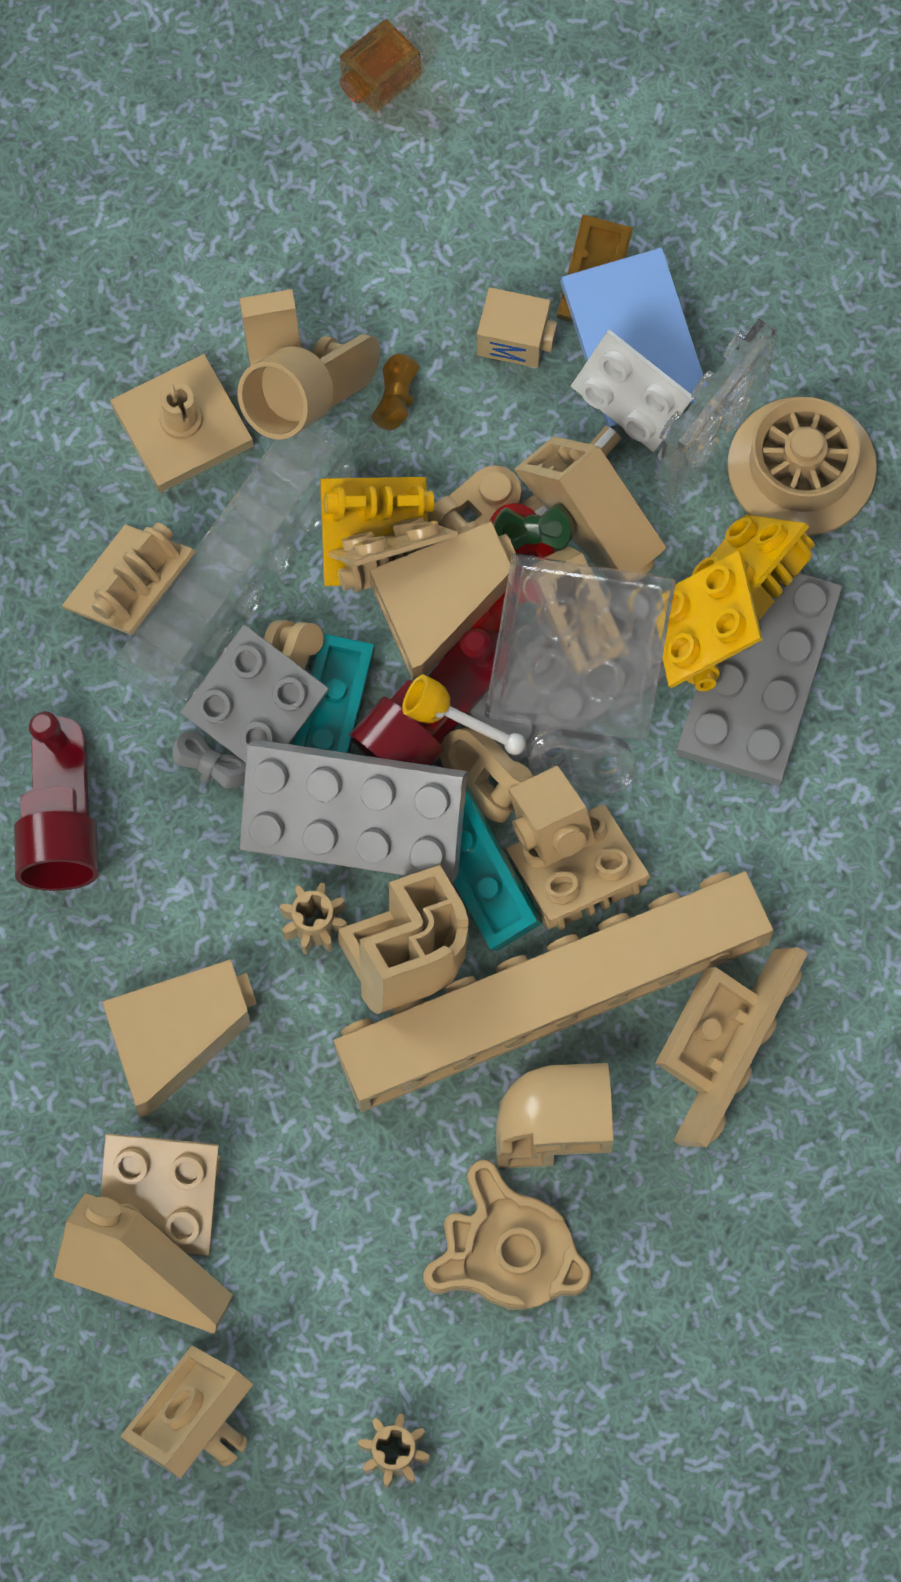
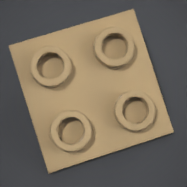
M415 517L393 524L394 533L374 537L373 532H363L348 536L341 540L343 548L329 551L328 554L329 557L345 564V568L337 571L342 589L345 591L352 588L357 593L372 588L370 570L377 568V565L379 567L389 563L388 557L392 556L394 561L404 557V555H409L438 542L458 537V532L439 526L437 521L425 522L424 517Z
M156 522L153 528L146 527L143 531L125 524L62 604V607L65 610L132 635L148 617L152 608L172 582L179 577L182 569L196 552L190 547L170 541L174 534L169 528L159 522Z
M605 804L588 811L596 843L572 856L565 857L546 867L534 848L526 851L520 842L506 848L509 857L541 908L538 910L539 915L547 930L556 926L559 930L565 929V925L583 917L581 912L583 909H585L589 917L595 915L593 905L600 902L604 910L610 908L608 898H610L612 903H615L630 895L636 896L640 894L639 888L647 885V880L651 879L648 871Z
M106 1133L101 1197L113 1199L121 1206L141 1213L186 1254L209 1256L216 1178L219 1177L221 1155H218L219 1144Z

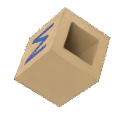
M489 287L477 332V355L538 368L542 351L552 353L558 329V321L550 320L551 300Z

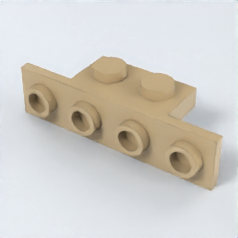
M802 948L773 949L752 991L717 967L705 968L655 1063L698 1092L673 1140L675 1143L683 1147L707 1148L709 1143L714 1141L722 1132L727 1120L725 1112L734 1095L747 1084L752 1073L750 1064L760 1045H763L773 1034L777 1025L775 1016L785 997L789 996L796 989L801 980L802 971L800 968L808 955Z

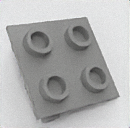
M243 624L180 713L246 763L247 744L253 739L290 744L329 691V688Z

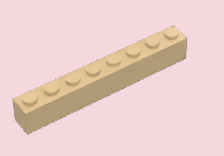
M744 871L732 877L729 872L715 874L699 884L700 890L683 897H680L678 892L664 895L650 903L648 906L650 910L632 918H629L627 913L615 915L600 923L597 927L599 931L581 939L578 938L577 934L564 936L549 944L546 948L548 952L530 960H527L525 955L510 958L495 968L496 974L476 981L474 976L459 979L445 987L444 995L427 1002L424 999H420L394 1008L392 1010L393 1016L374 1024L372 1019H363L348 1025L341 1030L342 1037L333 1041L335 1053L360 1112L372 1109L699 974L706 967H716L769 945L773 928L747 872Z

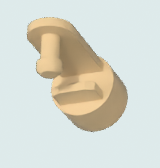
M361 334L343 345L337 343V340L333 337L323 336L315 343L313 353L296 346H288L275 351L247 368L240 378L238 402L243 416L252 428L265 437L277 440L293 437L322 419L330 408L366 387L371 382L380 358L379 341L374 336Z

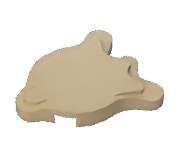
M488 1160L475 1162L468 1170L467 1181L477 1210L470 1216L452 1213L446 1217L444 1230L447 1251L441 1257L428 1264L423 1272L426 1289L433 1294H444L456 1290L470 1291L479 1294L492 1304L510 1310H525L539 1307L557 1297L576 1296L584 1292L590 1283L591 1270L588 1263L578 1254L572 1235L565 1224L564 1217L554 1207L534 1197L518 1194L509 1188L492 1162Z

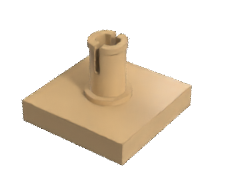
M205 354L110 400L112 409L159 493L254 446L251 435Z
M191 1345L120 1437L139 1453L180 1479L203 1449L213 1456L221 1466H229L238 1457L220 1442V1439L235 1447L241 1453L245 1449L247 1438L242 1433L237 1432L226 1420L253 1384L237 1370Z

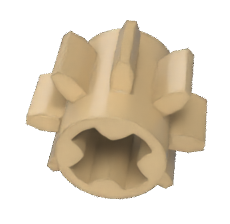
M321 883L316 891L307 892L299 885L296 886L297 898L293 904L280 905L281 915L286 919L293 920V922L285 925L282 929L284 939L291 940L298 936L301 940L302 952L306 955L312 946L323 945L327 951H333L331 938L335 932L338 933L339 928L347 926L345 920L335 917L346 908L343 897L330 901L327 897L325 883ZM315 910L322 911L324 919H316L313 927L306 926L304 917L311 918Z
M400 1413L395 1420V1425L384 1427L380 1420L377 1418L373 1419V1426L376 1432L373 1441L368 1439L358 1441L360 1449L372 1452L373 1458L362 1467L364 1474H370L379 1469L384 1473L383 1482L386 1489H389L392 1485L393 1476L404 1475L409 1483L414 1484L415 1476L411 1469L414 1463H429L430 1460L429 1454L415 1449V1444L424 1438L425 1430L420 1428L409 1433L404 1428V1416ZM392 1437L402 1439L403 1449L410 1452L409 1456H399L396 1460V1465L387 1464L385 1453L378 1450L380 1446H389Z

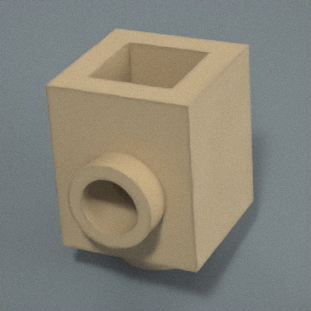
M558 765L509 788L517 818L512 821L515 833L526 851L534 848L546 867L596 843L587 807Z

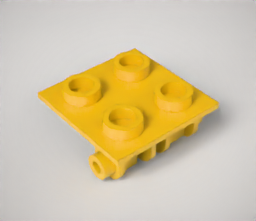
M426 477L320 479L324 586H341L337 571L345 568V564L329 557L328 552L343 548L342 539L363 532H373L374 537L394 533L393 524L415 517H424V521L428 522V512H433L434 495L433 491H427ZM392 556L388 557L389 562L393 561Z
M745 514L743 518L735 521L727 529L724 541L710 557L705 558L695 567L692 575L740 550L743 555L759 622L775 602L771 596L779 598L783 593L778 583L784 586L791 584L793 581L792 577L795 578L813 557L811 550L815 544L810 537L804 534L809 528L807 523Z
M740 550L649 599L666 678L670 688L688 681L695 685L698 691L713 689L717 684L716 680L720 676L719 667L716 664L763 640L743 555Z

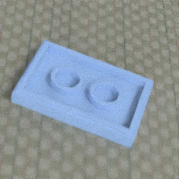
M662 247L561 277L560 283L586 362L606 332L611 330L693 395L694 398L688 406L707 401L710 398ZM602 412L606 426L612 429L620 427V425Z

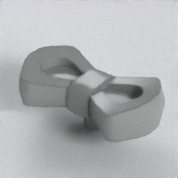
M196 731L184 732L174 741L172 745L174 763L178 766L197 769L201 773L199 777L201 782H210L212 776L226 789L238 788L244 785L246 763L238 756L222 755L210 749L201 734Z

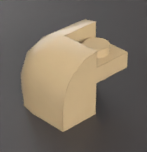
M440 865L389 882L388 912L338 929L339 945L361 982V997L369 1009L376 1014H380L434 994L454 981L465 959L468 945V917L463 902Z
M608 1063L550 1065L528 1071L509 1086L499 1103L496 1122L497 1168L554 1166L555 1155L612 1153L614 1138Z

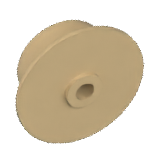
M790 397L762 406L741 424L731 442L727 470L732 491L739 504L749 515L807 523L809 528L804 534L816 536L844 526L864 508L873 491L877 463L875 451L868 434L851 414L839 406L822 399Z

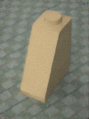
M553 436L514 468L518 476L547 510L553 505L561 504L570 513L574 521L572 539L605 576L628 582L631 578L633 580L638 579L651 570L655 563L654 559L667 549L599 446Z
M491 521L460 533L458 537L438 542L370 570L372 590L412 681L420 675H427L462 638L463 634L470 630L512 585V566L518 564L517 556L507 534L498 537Z
M231 959L102 1001L140 1118L152 1114L251 1024L247 1008L257 1005L247 973L236 976Z

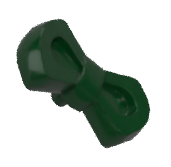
M561 504L553 505L541 516L532 514L526 516V518L509 508H503L493 523L498 537L507 534L514 550L527 543H544L558 549H563L571 541L574 534L573 518Z

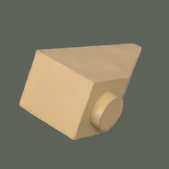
M84 1193L66 1221L53 1277L215 1334L231 1304L233 1294L141 1213L121 1206L113 1199Z

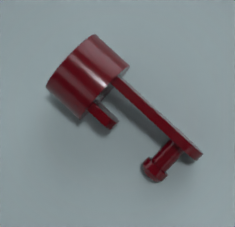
M470 629L463 634L461 640L432 670L428 677L438 681L447 689L451 707L468 714L506 672L510 663L509 648L505 640L492 630ZM407 680L391 699L383 696L348 736L367 756L431 766L444 752L440 744L445 736L453 731L459 722L444 716L437 722L424 723L406 716L402 710L403 701L407 690L413 682L412 680Z
M43 711L34 715L29 723V732L33 736L31 742L32 790L20 796L21 819L14 825L15 879L21 885L36 890H72L91 884L99 875L97 823L93 818L89 817L87 742L83 729L73 719L63 716L56 717L51 712Z

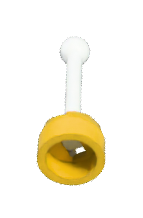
M426 675L418 676L407 690L402 710L408 717L419 722L434 723L446 716L504 744L506 751L512 755L521 754L526 748V740L521 734L512 733L508 735L451 707L447 689L441 683Z

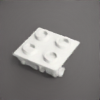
M611 330L606 332L570 386L581 394L589 405L601 410L620 425L632 439L641 442L652 452L657 449L668 432L677 424L683 416L682 413L694 398L693 395Z

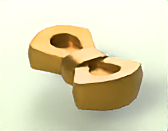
M397 353L392 355L383 366L382 372L385 388L380 403L371 415L372 421L378 427L388 431L395 430L403 423L408 416L406 406L409 407L413 403V397L408 395V386L420 366L412 357L406 354Z

